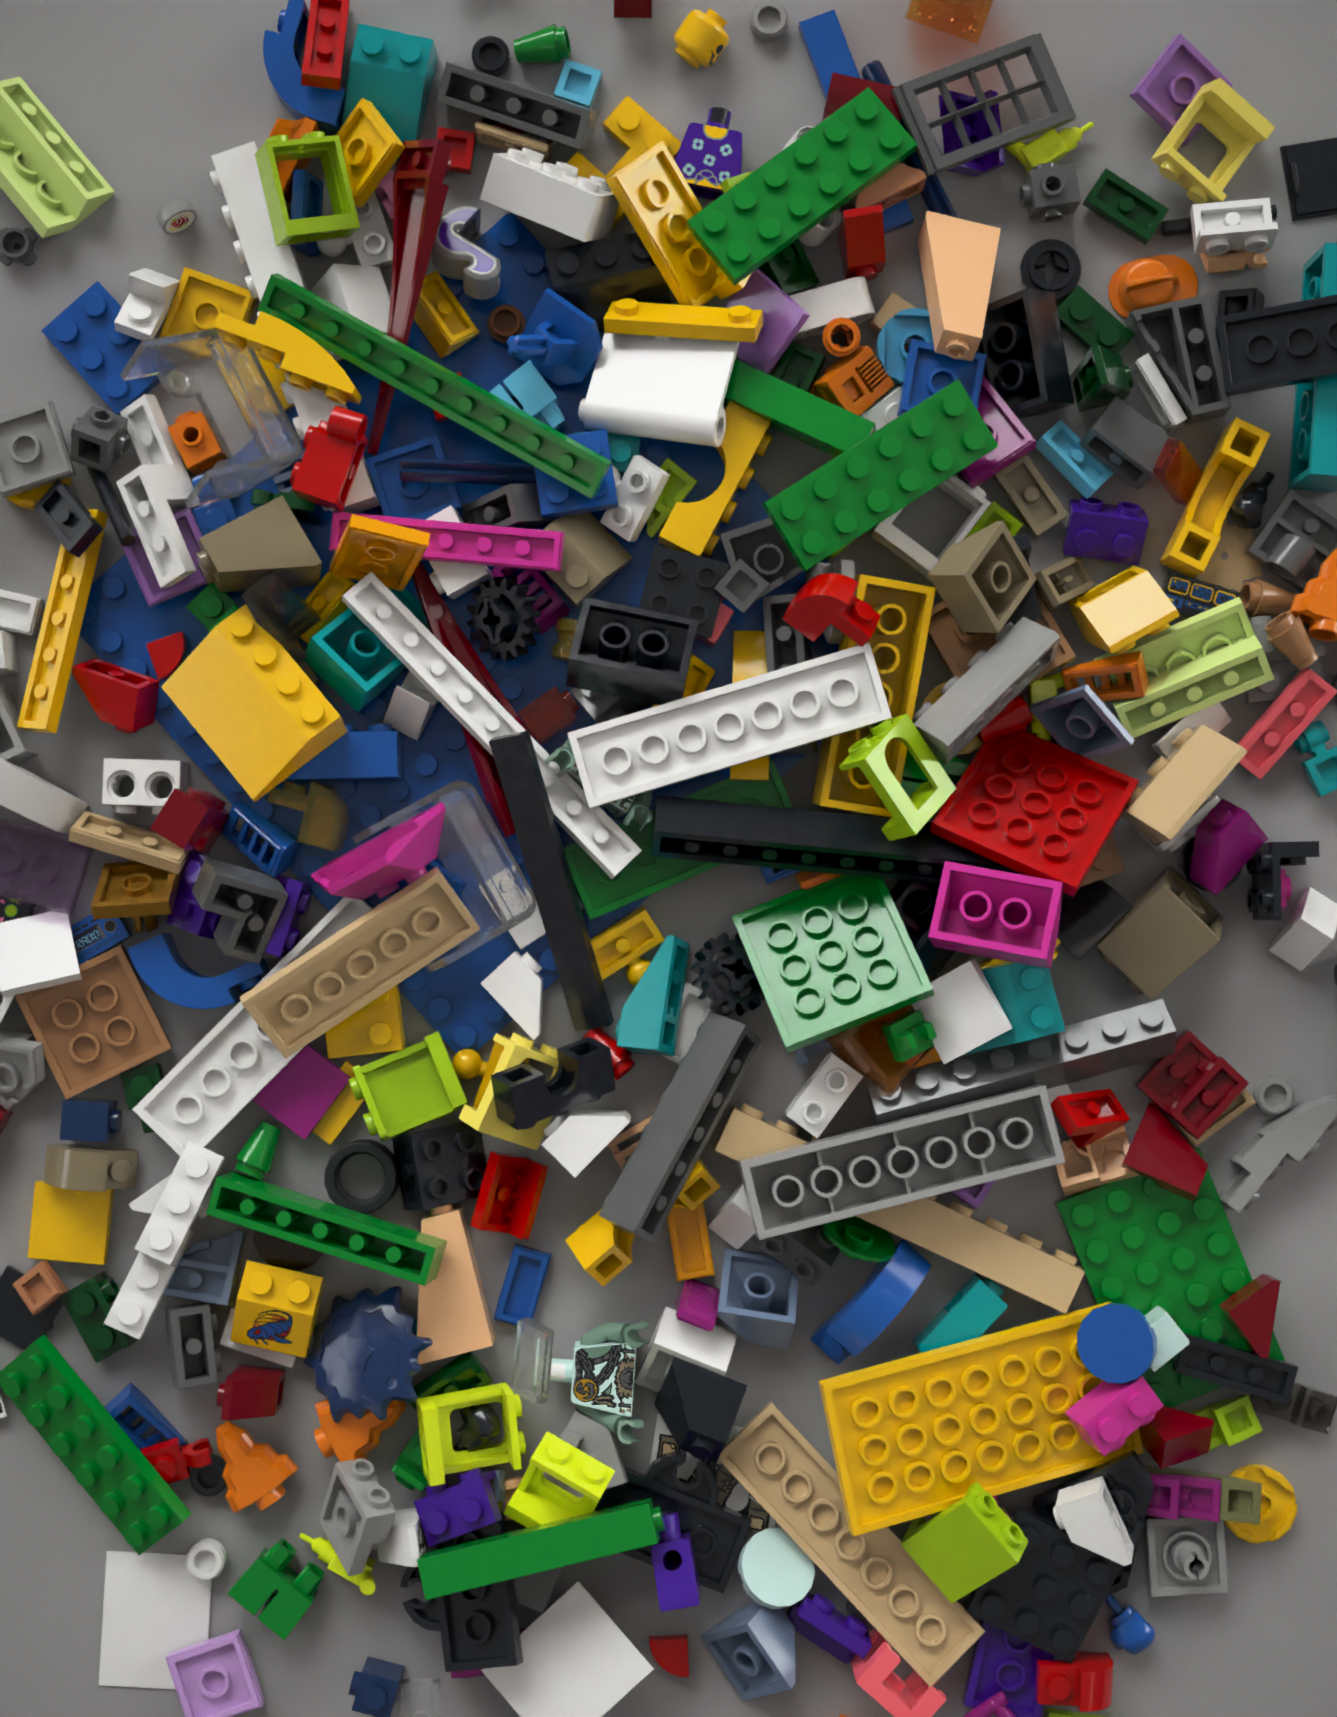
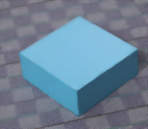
M566 59L554 96L591 108L602 79V71Z

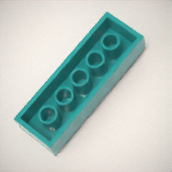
M1326 242L1303 265L1301 301L1337 295V243ZM1337 377L1295 384L1288 489L1330 493L1337 491Z

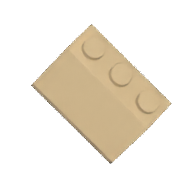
M1203 724L1194 727L1192 730L1186 727L1172 742V745L1176 748L1167 759L1160 756L1147 770L1146 773L1151 777L1142 787L1137 786L1122 817L1152 844L1170 841L1247 754L1248 751L1244 747Z

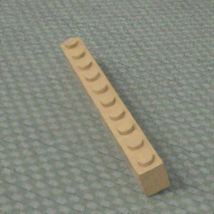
M743 1103L741 1109L734 1105L732 1106L714 1145V1150L737 1161L822 1138L813 1136L811 1141L797 1135L799 1128L780 1119H778L776 1125L762 1119L763 1111ZM938 1195L856 1216L1065 1314L1085 1274V1271L1076 1265L1077 1257L1058 1248L1052 1254L1041 1249L1043 1242L1023 1232L1020 1238L1006 1232L1008 1225L989 1216L983 1222L971 1216L973 1209L955 1200H952L949 1206L936 1200Z

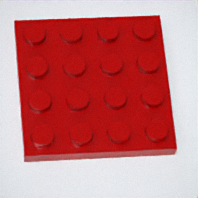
M1026 731L1009 734L983 743L955 787L957 789L945 801L932 821L930 833L1026 876L1063 882V893L1074 897L1128 806L1139 784V780Z

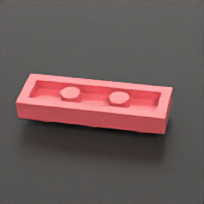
M1309 667L1301 670L1237 743L1248 751L1239 763L1261 780L1335 696L1337 690Z

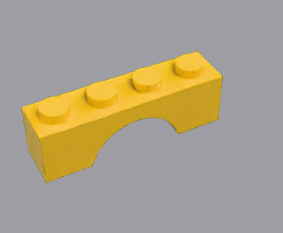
M731 401L728 403L725 409L726 430L724 439L719 447H715L723 460L725 468L722 483L713 494L703 500L691 503L676 502L659 534V544L690 554L711 557L720 539L715 533L721 521L726 524L729 523L738 503L733 501L738 489L746 490L755 473V469L750 467L756 455L761 457L765 455L773 439V436L768 434L770 421Z
M1235 417L1224 427L1159 563L1192 579L1205 571L1221 538L1220 532L1225 517L1243 483L1255 468L1271 433L1238 417Z
M700 1158L697 1160L673 1206L693 1211L721 1187ZM599 1210L588 1221L580 1225L565 1241L583 1269L604 1287L633 1262L632 1243L634 1236L616 1228L599 1216L601 1211Z

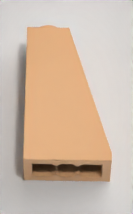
M926 211L917 243L935 353L947 355L954 359L973 361L983 335L1001 228Z
M452 1204L429 1209L430 1214H426L421 1220V1233L446 1240L447 1244L437 1278L425 1286L419 1284L417 1336L430 1338L433 1341L431 1346L419 1353V1365L493 1346L496 1340L463 1205L453 1207Z

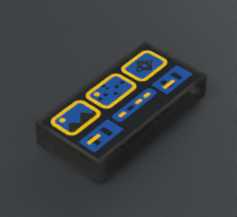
M1171 571L1166 572L1161 587L1176 607L1179 615L1185 618L1193 617L1237 597L1241 598L1242 594Z

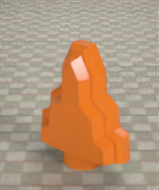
M1337 548L1321 564L1318 577L1309 580L1305 585L1303 593L1294 596L1290 608L1294 616H1299L1302 623L1309 626L1307 633L1311 638L1326 642L1337 641Z
M327 1399L314 1404L321 1427L314 1430L315 1440L322 1454L327 1459L336 1455L340 1462L356 1460L358 1458L367 1460V1453L379 1445L381 1432L396 1423L407 1405L404 1401H392L388 1405L387 1418L384 1421L379 1420L368 1410L361 1419H357L351 1413H346L339 1423H335L330 1412L329 1401Z
M226 1421L215 1429L218 1451L226 1462L222 1474L228 1487L225 1498L233 1513L239 1512L254 1503L262 1511L287 1492L282 1483L299 1470L287 1453L277 1454L268 1443L255 1442L246 1429L231 1421Z

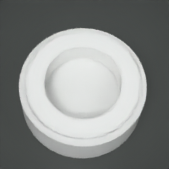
M211 1538L196 1542L186 1557V1566L189 1573L201 1581H209L216 1578L222 1572L227 1562V1552L224 1546L219 1541Z

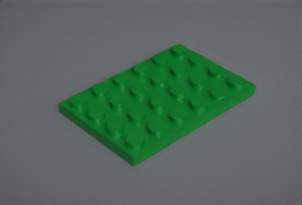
M1198 1146L1195 1147L1194 1150L1203 1158L1200 1148ZM1208 1168L1193 1202L1156 1186L1158 1182L1140 1174L1136 1177L1110 1182L1087 1191L1079 1192L1055 1202L1080 1267L1085 1271L1084 1277L1096 1305L1105 1302L1127 1304L1141 1311L1144 1316L1159 1305L1170 1315L1182 1332L1251 1351L1218 1306L1253 1281ZM1273 1331L1269 1357L1285 1361ZM1175 1356L1155 1372L1149 1368L1142 1374L1162 1404L1169 1408L1224 1387L1175 1372L1172 1369Z

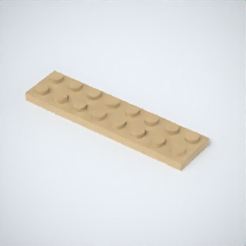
M771 1401L724 1446L718 1460L929 1687L986 1632L958 1601L951 1603L900 1545L901 1540L889 1527L858 1536H853L849 1532L837 1471Z

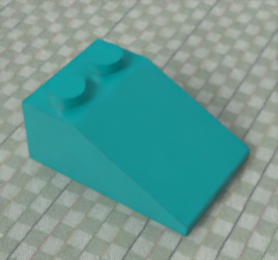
M359 23L350 59L342 125L360 99L364 98L373 103L402 143L403 141L420 140L438 60L433 39Z
M388 588L430 631L421 603L406 588L404 591ZM349 608L310 639L303 660L356 712H359L383 692L407 668Z
M1010 961L981 968L1013 1028L963 1055L1065 1031L1049 969Z

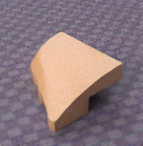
M1124 1125L1084 1148L1078 1149L1072 1139L1063 1141L1061 1147L1065 1163L1055 1165L1065 1196L1087 1191L1110 1182L1139 1176L1138 1173L1122 1167L1130 1147Z

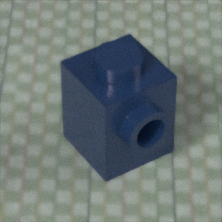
M368 1656L362 1672L355 1671L348 1693V1695L355 1696L352 1711L375 1717H391L405 1666Z

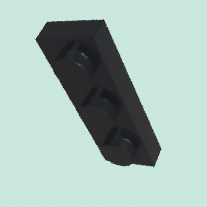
M1183 1332L1190 1343L1176 1354L1172 1367L1175 1372L1288 1405L1298 1371L1296 1365L1268 1357V1359L1260 1358L1254 1352Z

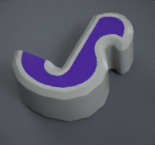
M472 206L455 207L447 211L440 218L432 248V263L440 274L450 279L463 280L465 294L479 300L492 298L500 290V278L498 276L501 269L500 259L471 242L480 231L481 209Z

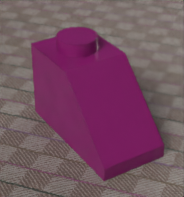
M1222 798L1196 827L1189 878L1194 883L1217 896L1269 838L1247 811Z

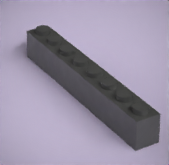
M1160 999L1065 1026V1031L961 1055L946 1064L939 1061L867 1081L869 1104L875 1123L878 1125L1033 1085H1046V1089L1175 1054L1177 1030L1164 1000Z

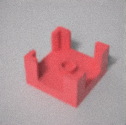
M874 1627L869 1633L872 1647L863 1659L855 1654L851 1660L856 1683L894 1717H932L947 1700L945 1694L933 1687L936 1682L929 1687L915 1670L903 1681L893 1671L900 1663L899 1655L892 1650L888 1641Z

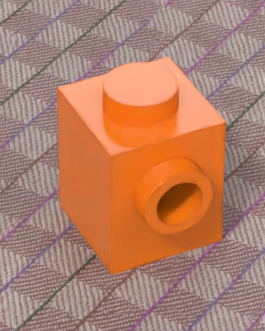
M202 411L183 413L174 420L175 424L167 427L186 467L195 476L229 460L209 418Z

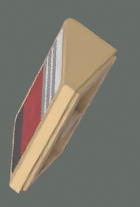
M482 117L475 124L479 143L507 152L509 148L522 151L523 147L542 153L544 155L543 161L550 163L556 141L486 117Z

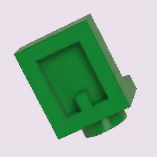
M214 582L207 585L186 606L208 629L209 633L216 625L241 608L226 592L220 593Z
M418 1427L395 1461L391 1471L396 1474V1480L410 1490L417 1488L423 1492L428 1485V1481L423 1473Z

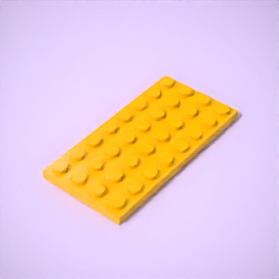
M1105 1302L818 1381L849 1532L853 1536H858L941 1512L962 1499L969 1487L975 1482L979 1483L986 1492L996 1496L1100 1466L1133 1449L1137 1455L1144 1453L1140 1431L1137 1428L1126 1438L1125 1443L1119 1449L1103 1456L1086 1443L1065 1414L1068 1409L1103 1381L1094 1376L1083 1364L1077 1350V1333L1082 1320L1093 1309L1111 1302Z

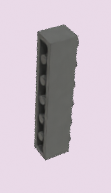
M712 1011L708 1013L705 1021L699 1026L696 1037L686 1056L681 1059L678 1070L668 1089L662 1094L660 1103L650 1122L644 1127L641 1138L632 1155L626 1160L614 1188L605 1198L604 1206L599 1216L616 1228L651 1245L653 1244L762 1041L748 1026Z

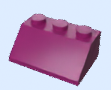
M945 861L928 938L933 946L937 948L1051 969L1059 931L1063 882Z

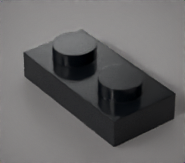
M58 479L33 507L66 550L77 557L83 554L103 530L72 489Z

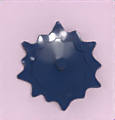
M401 1286L389 1288L377 1296L370 1288H366L358 1293L353 1300L336 1295L328 1317L314 1327L313 1349L304 1359V1364L315 1370L316 1390L329 1401L330 1412L335 1423H339L346 1413H351L357 1419H361L368 1410L379 1420L384 1421L387 1418L388 1405L392 1401H417V1395L412 1386L411 1379L413 1375L421 1371L418 1363L419 1353L431 1346L433 1341L430 1338L418 1337L413 1334L414 1318L403 1313L400 1309Z

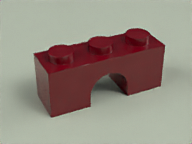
M189 787L187 791L174 788L150 829L183 850L192 851L195 848L200 852L209 853L220 836L230 812L223 809L226 805L225 801L208 791L204 792Z

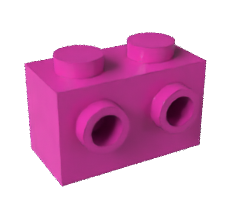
M1141 1375L1138 1379L1124 1384L1108 1383L1103 1380L1068 1409L1065 1414L1086 1443L1105 1456L1109 1452L1119 1449L1125 1443L1126 1438L1137 1428L1149 1424L1154 1419L1155 1413L1164 1405Z

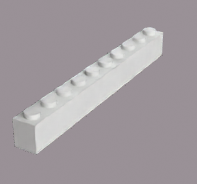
M255 141L212 155L216 170L211 171L210 176L217 194L224 193L227 205L221 207L229 229H236L239 240L234 241L233 244L241 264H248L251 275L246 276L245 280L253 299L259 298L261 302L271 274L278 273L305 289L307 287L294 248L290 245L276 246L255 158V153L259 149ZM282 360L280 364H274L277 370L280 369ZM287 377V381L281 383L288 405L295 404L298 417L293 418V423L300 440H304L305 433L310 425L318 427L321 420L328 422L330 414L336 405L348 409L347 405H341L327 399L324 396L325 392L312 387L310 392L300 390L288 383L289 378ZM364 455L343 510L345 513L357 514L380 506ZM322 506L324 511L330 510L332 514L333 511L338 512L333 509Z

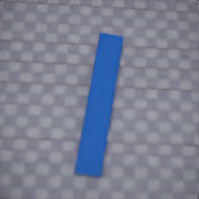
M835 10L799 22L798 29L825 100H827L832 73L860 78ZM907 199L883 210L884 234L913 224L914 217Z

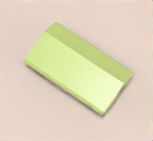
M21 77L0 81V187L42 238L70 231L109 200L115 191Z
M1237 597L1169 626L1158 634L1148 635L1135 641L1136 645L1124 653L1138 651L1143 653L1148 676V687L1145 697L1112 700L1120 722L1130 735L1135 738L1274 680L1263 647L1254 634L1241 599ZM1108 652L1104 655L1094 658V661L1120 654H1111ZM1126 672L1127 679H1132L1131 672ZM1110 674L1112 684L1117 683L1116 674Z

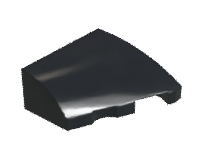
M1103 880L1079 887L1074 897L1063 893L1057 936L1061 941L1060 945L1077 961H1080L1133 905Z

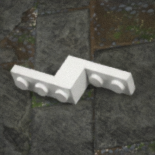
M144 394L120 411L122 417L128 418L127 431L142 465L116 483L160 588L172 587L197 571L173 513L182 510L197 500L198 496L180 453L167 429L168 425L154 394Z
M190 1141L187 1142L134 1248L139 1253L103 1324L141 1340L194 1233L190 1228L225 1159L223 1156Z

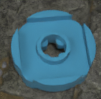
M910 308L900 311L887 321L877 337L875 349L877 360H879L878 364H881V368L885 369L883 372L888 373L886 376H890L892 381L902 386L908 354V352H905L904 346L909 345L913 338L933 343L929 311L926 309Z

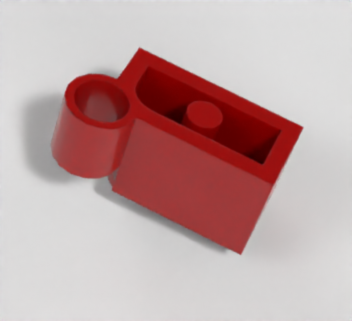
M336 405L330 414L328 422L321 420L318 427L312 425L308 427L303 441V447L306 448L301 462L295 463L290 476L291 489L300 499L343 512L368 444V439L365 436L368 424L367 415Z

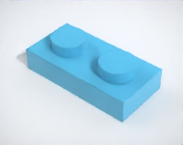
M1059 420L1036 442V448L1059 470L1074 488L1088 499L1114 473L1103 462L1080 446L1079 442L1081 439L1062 420Z

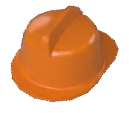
M1157 255L1137 259L1120 266L1112 275L1108 285V298L1113 309L1122 317L1128 318L1130 312L1195 297L1198 291V278L1194 268L1185 259L1176 255Z

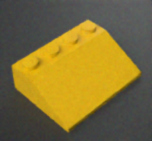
M247 603L216 625L161 686L254 803L348 732L339 713Z

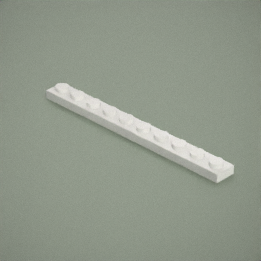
M372 571L343 595L342 601L492 756L489 744L491 739L526 731ZM531 736L555 821L613 879L642 850L600 806L592 809L589 808L584 790L567 772L562 777L557 776L560 772V767L556 762L551 761L548 765L545 764V760L550 755Z

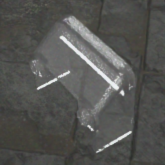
M216 329L143 340L120 374L123 381L157 375L161 385L169 394L177 398L196 396L227 459L217 462L211 470L206 471L184 502L187 508L238 497L289 467L301 453V442L255 351L248 347H245L244 351H238L222 343L223 338Z
M461 780L447 784L352 837L354 842L358 844L387 827L391 829L440 802L444 804L446 811L438 856L446 870L467 882L461 897L466 904V908L478 923L480 930L456 945L455 949L426 965L428 973L448 966L525 921L534 913L536 908V897L478 792L470 783Z

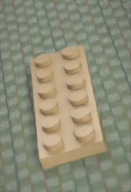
M435 867L240 996L241 1004L286 1059L479 931L480 927L438 867Z

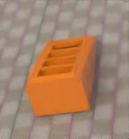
M1142 651L1124 653L1062 668L1061 671L1066 692L1079 687L1078 678L1084 677L1085 684L1102 701L1145 697L1148 687V676ZM1126 672H1131L1132 679H1127ZM1110 674H1116L1117 683L1112 684ZM1094 676L1100 677V687H1096Z

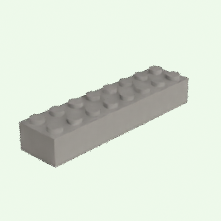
M1033 1085L737 1161L755 1234L759 1240L1065 1163V1158L1046 1085Z

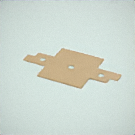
M1226 515L1220 532L1221 538L1205 571L1195 578L1198 582L1214 587L1220 586L1221 589L1227 591L1234 589L1239 594L1243 586L1242 581L1261 577L1263 574L1260 563L1245 554L1254 540L1252 529L1240 528L1236 524L1229 526ZM1227 553V559H1222L1221 554ZM1227 595L1222 597L1223 599H1226V601L1223 600V603L1228 602L1229 599Z

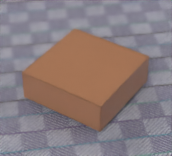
M48 1260L41 1261L12 1284L33 1316L40 1314L68 1292Z

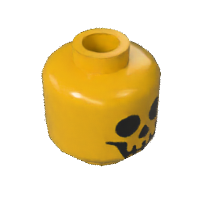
M711 8L706 13L697 9L692 10L673 36L674 42L677 45L674 51L697 70L700 65L711 67L729 43V36L723 29L727 22Z

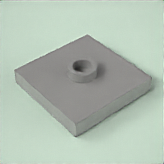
M51 400L0 416L1 497L5 499L53 483L57 479L63 480L77 475L73 461L70 460L71 455L54 403Z

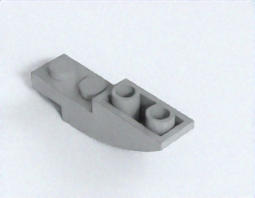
M1327 1095L1293 1107L1275 1117L1243 1143L1229 1159L1241 1170L1219 1196L1221 1202L1238 1213L1243 1208L1247 1210L1257 1201L1260 1195L1258 1189L1266 1179L1271 1180L1280 1172L1284 1165L1282 1159L1285 1156L1299 1163L1302 1159L1310 1158L1320 1145L1318 1139L1325 1130H1330L1337 1125V1096Z

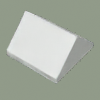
M333 264L310 291L385 334L388 333L390 296L380 267ZM328 350V353L335 359V361L343 359L342 357Z

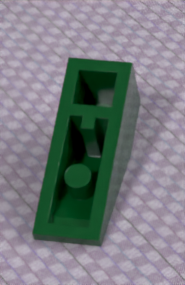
M1101 345L1092 346L1070 375L1079 412L1107 406L1116 396L1124 401L1131 393L1130 388L1133 387L1131 370L1129 366L1123 365L1121 355Z

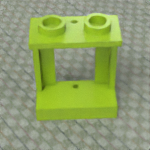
M906 713L870 725L869 730L871 732L848 749L850 755L838 766L841 771L859 766L892 815L889 821L881 828L889 841L917 835L957 789ZM891 739L902 741L929 780L922 783L910 797H908L886 762L885 749Z

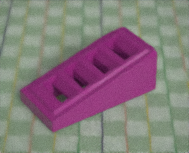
M495 567L490 572L494 577L505 576L507 578L517 569ZM525 569L516 577L518 578V585L525 584L532 577L536 579L529 585L526 595L532 597L542 589L545 590V593L532 605L534 610L541 611L542 615L535 618V623L542 628L539 633L544 634L570 612V609L538 570Z
M696 1279L684 1280L675 1302L677 1319L708 1332L713 1331L717 1317L720 1290Z

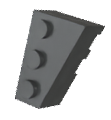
M1205 294L1130 312L1125 324L1135 334L1133 338L1144 355L1149 353L1188 419L1184 421L1185 425L1223 417L1232 406L1230 397L1225 394L1221 355L1208 295Z

